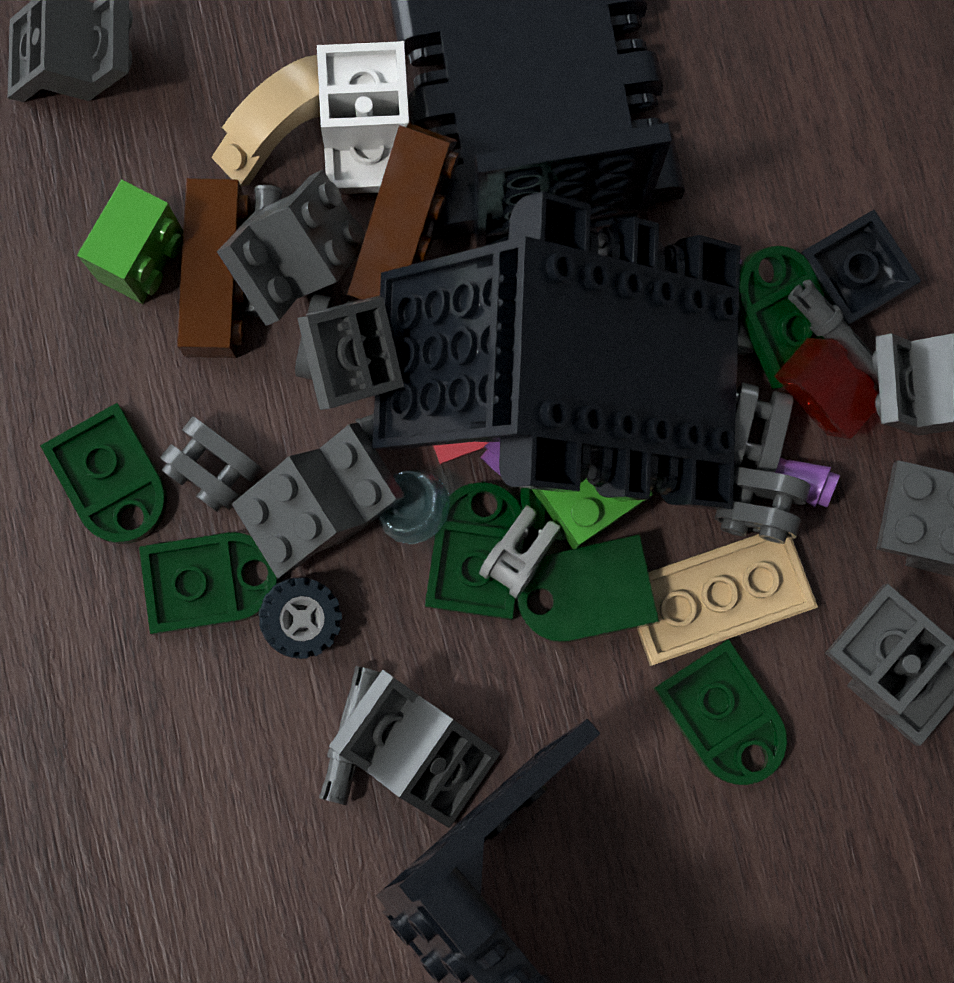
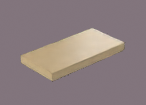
M758 534L648 572L660 623L637 628L649 664L652 666L818 608L792 538H786L785 544H779L764 540Z

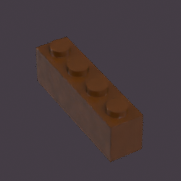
M410 123L399 125L350 283L348 295L359 299L380 295L381 272L417 264L418 261H426L433 238L427 236L431 221L439 220L446 201V196L440 194L445 177L449 179L453 177L459 161L460 153L454 151L457 140Z
M186 178L177 347L185 357L236 358L237 345L244 344L245 325L243 319H238L239 303L246 302V295L217 253L219 248L251 214L250 196L244 195L237 179Z

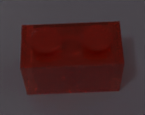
M807 338L774 377L790 395H793V398L826 435L851 440L876 410L875 401L878 393L873 389L875 384L866 373L852 365L847 359L849 356L848 351L839 342L833 339Z

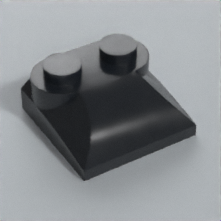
M874 209L801 252L811 264L827 301L832 306H839L844 312L843 319L848 325L921 282V279Z

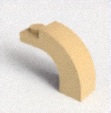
M317 55L294 61L271 75L241 102L222 128L227 134L211 158L231 179L239 180L241 187L251 183L273 149L288 133L305 121L320 117Z

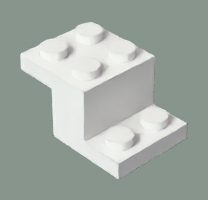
M404 41L317 45L320 119L326 175L337 186L340 194L377 193L381 186L398 127L401 124L409 123Z

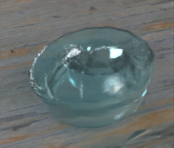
M412 469L393 475V478L405 497L380 515L378 521L385 533L397 542L414 544L426 541L440 530L447 519L450 506L448 491L442 481L429 471Z

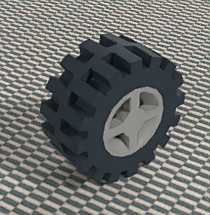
M302 577L286 579L273 586L271 591L262 600L263 603L258 615L260 630L268 644L285 656L299 659L317 656L323 653L324 649L329 648L334 643L335 636L339 635L341 629L339 625L340 620H342V612H340L338 606L340 604L332 594V591L318 581Z

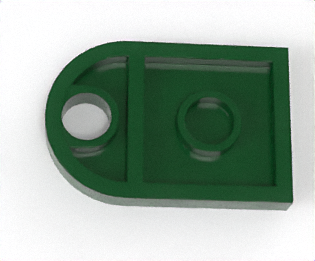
M771 246L757 250L748 255L740 264L739 317L772 388H781L839 355L823 336L818 337L812 332L809 320L788 299L789 294L797 285L800 284L805 290L803 285L805 280H811L825 298L826 296L809 261L798 251L785 246ZM763 259L768 260L774 269V276L769 283L764 281L759 273V265Z
M118 403L40 445L80 520L95 536L110 543L130 544L149 536L161 523L167 507L165 485L125 412ZM130 507H139L143 512L142 524L137 529L125 530L121 524L123 512Z
M477 482L458 488L445 500L437 520L425 608L512 620L515 597L509 594L510 589L491 576L486 579L479 574L490 552L498 542L502 541L522 512L517 500L507 490L495 484ZM480 494L492 496L497 503L496 511L488 517L476 515L471 507V503L476 496ZM523 540L516 549L518 553H522Z
M231 532L139 547L151 635L251 619L259 614V609L262 606V600L265 595L271 591L273 586L279 583V578L277 579L255 541L247 534ZM252 562H262L268 570L266 580L258 586H250L244 580V570Z
M640 535L558 552L543 557L533 578L518 597L519 610L525 623L536 634L553 642H574L660 623ZM540 590L550 592L553 597L551 610L543 615L534 614L529 606L531 596Z
M729 639L653 688L701 763L716 778L731 784H754L768 778L781 764L787 746L784 723ZM750 745L758 746L765 756L763 766L754 772L747 770L741 760L742 752Z

